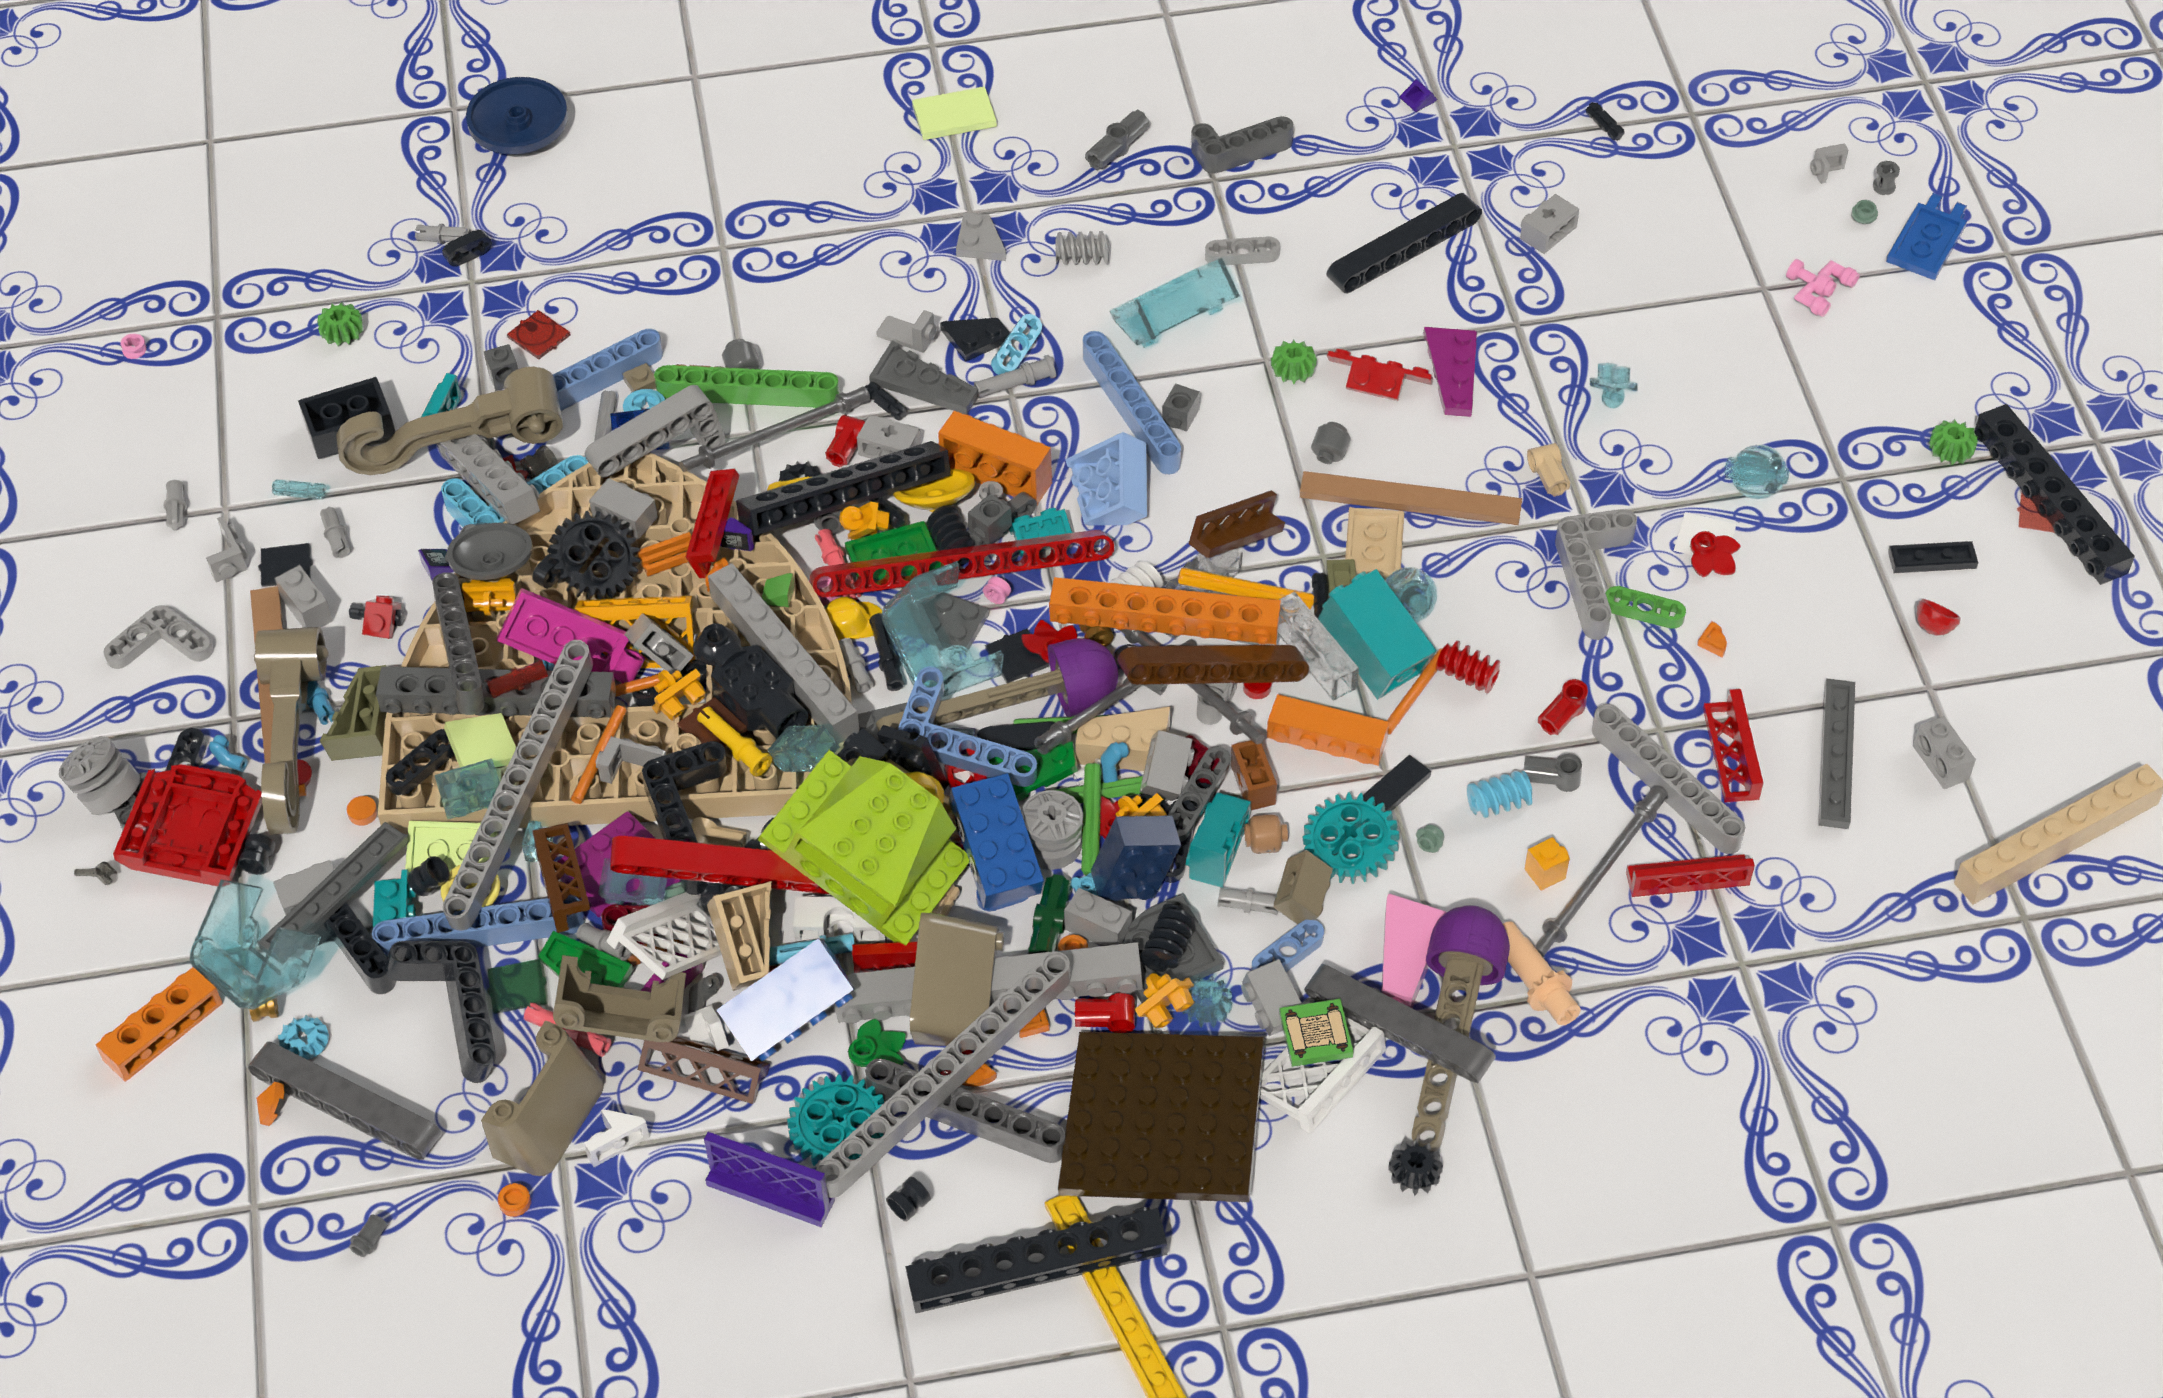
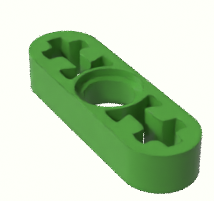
M1621 586L1610 587L1605 593L1612 614L1670 629L1679 628L1684 623L1686 608L1679 601ZM1615 598L1620 599L1619 602H1615L1614 600ZM1630 601L1633 602L1632 607L1628 606ZM1646 603L1652 607V610L1642 611L1637 605ZM1670 612L1676 613L1675 616H1670Z

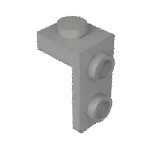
M923 310L915 324L887 316L876 331L877 337L888 341L893 340L899 345L923 353L936 333L934 315L932 312Z
M223 516L217 518L229 548L206 557L215 582L230 578L247 570L244 561L248 557L246 549L242 542L236 543L235 540L238 539L235 528L232 523L227 525Z
M611 736L604 751H600L596 759V768L599 770L600 780L612 784L623 761L643 766L651 759L666 755V751L657 746H646L635 743L630 739H619Z

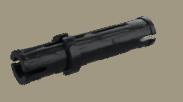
M877 613L870 617L869 623L880 657L878 661L879 668L884 673L887 689L898 691L905 685L900 670L901 659L895 652L886 615Z

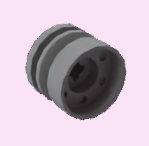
M103 736L92 738L79 745L66 757L59 768V777L73 793H77V798L93 815L105 814L119 807L130 798L140 783V774L126 758H122V753L111 740Z
M1047 790L1029 797L1022 806L1021 813L1039 867L1049 870L1065 868L1076 860L1081 851L1083 827L1081 805L1073 796L1063 791Z

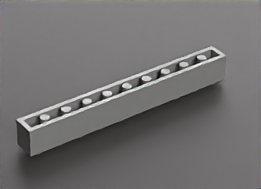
M1138 942L1054 951L1061 952L1068 957L1071 971L1070 984L1055 999L1070 1000L1079 996L1099 997L1107 993L1121 992L1128 994L1135 990H1143ZM1051 952L994 958L990 1006ZM915 967L846 974L855 990L851 992L853 999L840 1008L834 1004L838 1023H857L860 1020L868 1019L886 1020L890 1017L905 1015L910 1017ZM1053 969L1050 972L1056 974L1062 972L1063 970ZM1032 989L1029 991V993L1035 994L1040 992L1041 990Z

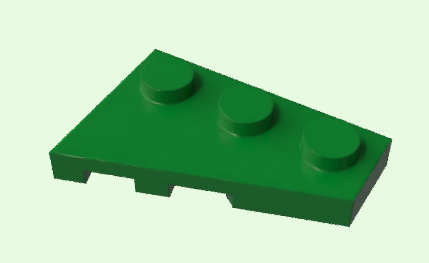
M1073 741L1059 744L1047 754H1041L1037 749L1025 751L1032 754L1036 759L1037 779L1032 785L1027 787L1014 784L1012 786L1016 798L1021 801L1029 797V792L1041 786L1048 787L1078 772ZM995 757L991 758L988 762L992 765H999L1003 760ZM1026 765L1017 768V771L1023 774L1031 770Z
M555 931L551 933L538 955L541 962L558 978L562 955L578 957L579 969L583 973L591 971V984L623 988L634 969L632 964Z

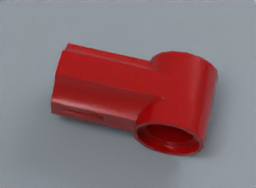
M844 414L841 415L836 426L835 437L825 452L826 459L832 465L842 467L849 463L858 447L857 436L866 421Z
M1576 679L1568 680L1564 683L1562 692L1538 717V723L1545 732L1550 735H1559L1575 716H1579L1584 712L1588 695L1587 685Z
M1116 993L1108 999H1075V1027H1108L1114 1033H1129L1135 1028V998L1126 993Z

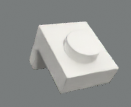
M711 1005L683 1017L690 1040L700 1042L710 1038L717 1051L729 1047L725 1035L730 1034V1030L722 1017H718Z

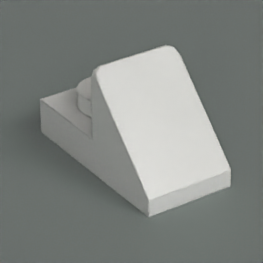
M602 1109L603 1122L607 1131L596 1133L584 1144L589 1161L593 1167H596L650 1137L646 1121L643 1117Z

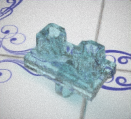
M1598 363V377L1590 378V386L1603 389L1602 402L1609 408H1617L1622 405L1625 398L1623 389L1638 391V383L1630 381V367L1617 366L1615 363Z

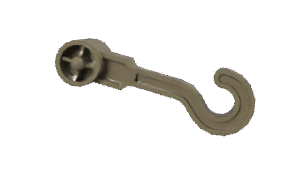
M532 366L515 370L507 376L504 382V390L479 395L466 407L417 418L405 423L382 445H365L368 442L382 438L384 435L382 416L373 411L348 419L340 426L336 439L339 460L347 469L358 474L378 475L400 468L422 447L474 434L493 438L512 433L516 439L524 443H544L560 433L563 428V421L554 376L544 368Z
M321 627L262 630L256 634L254 661L261 684H270V696L274 704L271 763L262 765L261 775L263 813L270 835L296 833L299 825L300 797L297 753L300 715L306 709L308 682L324 681L326 677L329 652L325 646Z

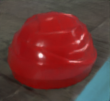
M1922 598L1917 605L1916 616L1918 624L1928 634L1944 636L1960 625L1961 617L1940 604Z

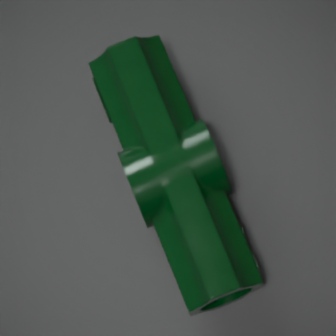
M1053 874L1051 877H1046L1040 904H1036L1034 911L1033 933L1028 947V954L1054 952L1057 949L1060 934H1063L1065 930L1064 910L1071 892V881L1067 880L1063 875Z

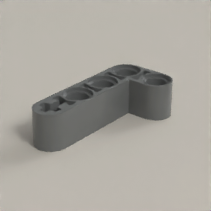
M1280 116L1218 136L1211 125L1199 123L1194 125L1191 130V151L1206 172L1212 174L1220 173L1289 149L1293 143L1294 124L1290 118Z

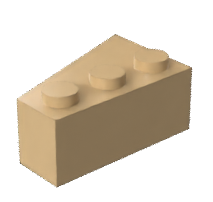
M1170 707L1092 718L1078 728L1075 743L1077 764H1093L1095 759H1101V755L1111 743L1124 742L1129 748V754L1126 758L1120 759L1116 764V768L1144 771L1152 736L1158 730L1169 733Z
M771 882L713 896L707 904L732 991L749 987L769 973Z

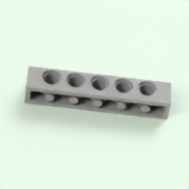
M474 434L437 443L439 453L444 460L508 524L514 525L540 512L537 503L540 497L534 485H528L524 476L520 472L516 473L509 461L505 462L497 449L492 450L485 438L481 439L479 435Z

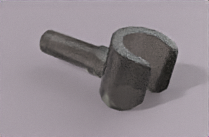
M105 861L98 864L95 868L74 870L75 876L97 877L104 885L111 884L113 880L109 876L117 874V871Z

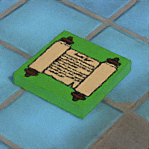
M1341 999L1279 1008V1015L1292 1067L1353 1058V1048Z

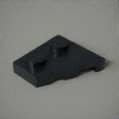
M999 318L954 320L940 323V330L965 362L1000 347L1010 333Z

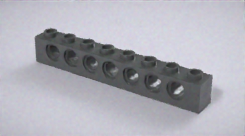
M381 667L376 691L381 712L393 714L399 712L462 714L457 707L449 668ZM479 669L485 705L484 709L475 715L483 716L502 713L505 716H532L552 671ZM613 672L590 673L570 718L591 717L598 719L611 717L616 696ZM565 681L561 685H567L572 681ZM560 705L552 706L549 710H555L559 708Z

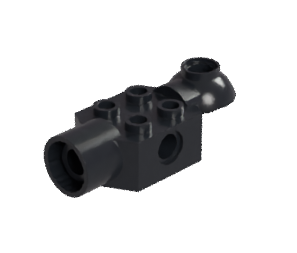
M718 623L706 626L698 634L693 644L694 654L704 664L715 666L711 673L714 697L747 726L748 731L766 728L781 742L788 741L801 732L807 723L808 712L795 700L793 680L758 645L742 647L737 634L728 627Z

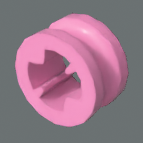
M129 334L122 338L120 345L126 358L137 359L145 354L146 345L143 336L140 334Z
M993 576L989 579L988 584L984 586L983 593L991 602L1003 604L1006 597L1011 593V587L1002 578Z

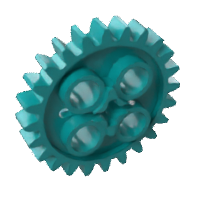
M1348 792L1346 800H1342L1337 794L1335 795L1336 802L1333 804L1325 799L1324 809L1316 806V816L1308 815V823L1310 825H1304V834L1306 835L1302 836L1303 845H1306L1304 850L1309 851L1333 868L1330 879L1336 874L1339 877V883H1342L1345 877H1350L1351 883L1354 884L1357 876H1360L1364 882H1367L1368 873L1378 877L1377 868L1387 870L1386 860L1394 861L1393 851L1399 850L1397 842L1400 840L1399 831H1397V820H1392V811L1384 812L1385 805L1383 802L1375 806L1373 796L1365 802L1363 800V793H1360L1357 799H1352L1351 793ZM1349 817L1356 818V820L1352 822L1345 821V819ZM1372 834L1378 836L1375 839L1366 838L1368 835ZM1327 837L1336 838L1335 840L1330 842L1324 840ZM1350 854H1356L1358 856L1354 859L1346 858V856Z
M840 1074L837 1075L835 1082H831L825 1076L824 1085H820L814 1080L812 1081L814 1090L810 1091L807 1088H803L804 1098H794L795 1107L789 1108L791 1118L787 1119L788 1129H790L788 1132L790 1140H794L795 1151L801 1149L802 1159L811 1156L812 1165L815 1166L856 1130L855 1126L861 1125L884 1104L883 1095H876L874 1086L866 1089L864 1079L858 1084H854L852 1075H850L846 1082H842ZM844 1101L851 1102L847 1105H840ZM815 1116H822V1117H823V1118H821V1119H819V1120H813V1119H812V1118L815 1117ZM875 1133L871 1138H881L884 1133ZM831 1139L839 1140L835 1143H827ZM852 1154L848 1159L856 1160L860 1158L861 1154Z

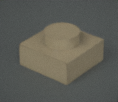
M647 363L622 373L623 380L631 392L640 389H656L654 373Z

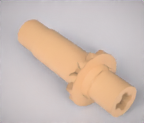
M1513 922L1503 923L1510 943L1507 962L1528 987L1529 991L1527 994L1529 997L1527 1002L1531 1008L1536 1011L1547 1010L1558 1025H1567L1574 1021L1580 1014L1581 1008L1569 994L1572 987L1570 976L1563 970L1557 973L1552 970L1531 941L1522 934Z

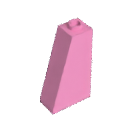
M1388 894L1385 909L1381 993L1413 1008L1429 968L1426 963V955L1432 930L1446 911Z

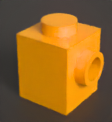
M1551 837L1527 850L1524 869L1542 891L1566 879L1570 857L1565 847L1559 846L1556 840Z

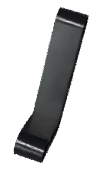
M705 742L651 759L643 765L644 790L663 839L698 843L678 791L717 779L726 772L725 748L719 742ZM712 758L718 759L717 761L713 762L707 761ZM683 767L690 768V769L685 770V771L679 770V769H681V768H683ZM654 776H660V777H662V778L656 779V780L651 779V778L654 777ZM665 800L671 801V802L668 803V804H662V803H660V802L665 801ZM672 825H680L679 828H670ZM679 879L684 891L691 895L701 894L709 884V882Z
M399 941L394 943L384 964L385 975L394 981H446L461 1072L466 1080L472 1083L485 1081L495 1062L496 1051L476 948L464 941Z

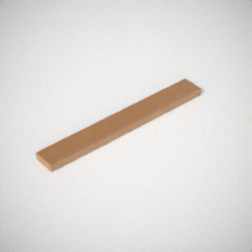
M1303 471L1299 497L1519 525L1522 498L1308 471Z
M278 586L250 590L255 642L258 631L284 629L282 606ZM258 677L265 763H271L274 704L270 696V684H261Z

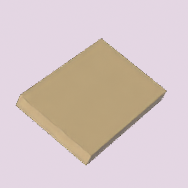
M1349 507L1345 559L1355 560L1356 576L1361 572L1365 571L1368 574L1377 569L1385 581L1400 582L1404 511Z

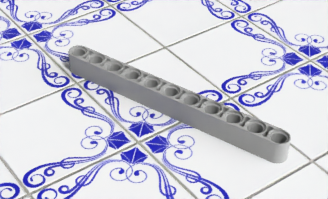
M572 640L564 646L444 900L443 912L449 925L455 930H467L475 922L593 668L592 657L588 645L582 640ZM583 656L580 660H573L575 657ZM565 681H572L567 685H561ZM560 705V707L555 710H549L552 706ZM543 730H549L546 734L538 735ZM531 755H537L536 758L532 760H526V758ZM525 780L521 785H514L517 781ZM506 806H513L509 811H502ZM501 831L500 835L490 837L493 832ZM483 857H490L484 863H477ZM477 883L474 888L465 889L467 885ZM465 909L461 915H453L455 911Z
M1051 952L1042 958L817 1165L816 1170L825 1173V1178L829 1175L838 1176L834 1181H826L828 1197H838L849 1189L1070 984V962L1065 954ZM1053 969L1063 970L1062 972L1056 974L1050 972ZM1032 989L1041 990L1040 992L1035 994L1029 993V991ZM1010 1009H1017V1010H1019V1011H1018L1017 1013H1015V1014H1008V1013H1007V1011L1010 1010ZM989 1029L997 1030V1032L990 1035L984 1033ZM969 1049L975 1051L970 1055L962 1054L963 1051ZM944 1070L952 1071L949 1075H940V1072ZM921 1091L930 1092L928 1095L923 1097L917 1096V1094ZM901 1111L907 1113L904 1117H894L896 1113ZM875 1133H884L881 1138H871ZM852 1154H861L860 1158L856 1160L848 1159Z

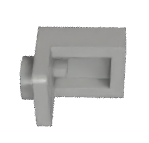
M1845 143L1816 149L1814 160L1811 161V171L1813 175L1817 176L1821 184L1826 183L1830 171L1845 168L1849 151Z

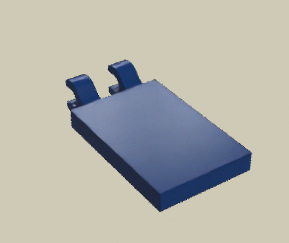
M1932 193L1926 205L1918 202L1890 250L1886 262L1935 281L1966 228L1967 220L1963 219L1965 216L1963 213L1967 205L1957 202L1951 214L1939 210L1941 206L1939 203L1943 197L1941 195Z

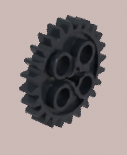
M585 511L582 518L577 513L573 515L572 521L565 518L562 526L558 525L554 531L556 534H553L549 540L552 545L547 549L548 553L553 554L548 559V563L556 564L551 573L561 574L558 584L566 581L568 583L567 592L576 588V597H580L583 592H586L588 600H591L594 594H597L598 599H603L606 593L610 598L615 596L616 590L619 593H623L626 588L625 585L630 586L633 581L632 577L636 576L638 572L636 567L640 563V559L634 557L639 553L640 548L631 547L635 543L636 538H627L630 529L621 530L619 528L621 520L615 524L611 523L610 514L605 520L601 519L600 511H597L594 518H591L588 511ZM585 534L593 535L595 541L587 539ZM607 538L609 541L604 545L599 555L594 558L587 570L581 574L579 570L584 566L589 556L594 553L601 541ZM608 550L616 552L618 554V558L612 557L608 553ZM569 554L577 555L580 561L571 559ZM592 571L600 572L603 578L596 577Z

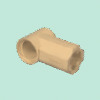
M1556 443L1528 449L1527 460L1529 467L1533 473H1538L1547 494L1555 497L1562 495L1566 490L1570 489V481L1562 466L1561 453Z
M703 817L695 818L691 823L698 843L743 848L746 845L747 832L717 827L713 821Z

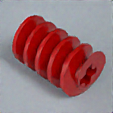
M1456 640L1452 646L1447 643L1438 656L1436 670L1443 671L1445 669L1447 676L1455 674L1456 680L1462 681L1465 679L1466 685L1472 686L1475 684L1476 690L1482 691L1485 689L1487 695L1492 690L1499 676L1500 660H1496L1491 666L1489 665L1490 655H1486L1481 661L1479 660V650H1476L1471 656L1469 655V645H1466L1461 651L1459 650V640Z

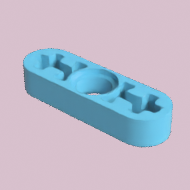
M1025 314L1016 323L991 361L992 369L996 374L1009 372L1018 367L1042 330V323L1037 316ZM1028 324L1031 326L1028 334L1025 335L1022 332L1025 330ZM1011 340L1019 341L1022 345V350H1016L1012 346ZM1008 355L1011 359L1004 366L1002 364L1003 359Z

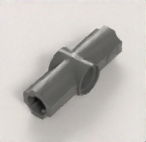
M1137 109L1127 115L1120 123L1110 124L1106 129V135L1085 153V159L1090 164V167L1095 170L1103 169L1115 157L1127 154L1129 144L1150 125V121L1145 116V113Z

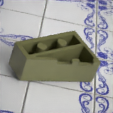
M386 665L358 668L343 696L345 701L340 711H335L331 718L333 724L328 733H323L319 740L331 761L382 756L387 712H381L376 691L381 667H387Z

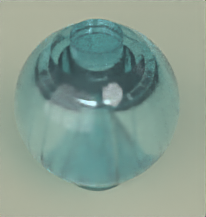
M1752 445L1739 452L1737 457L1728 458L1725 465V477L1733 480L1735 488L1742 495L1751 499L1761 500L1775 495L1782 488L1783 484H1787L1789 469L1786 468V463L1781 454L1774 448L1766 445Z
M1404 567L1392 572L1386 578V583L1416 623L1424 620L1432 613L1437 602V588L1433 579L1426 572L1414 567Z

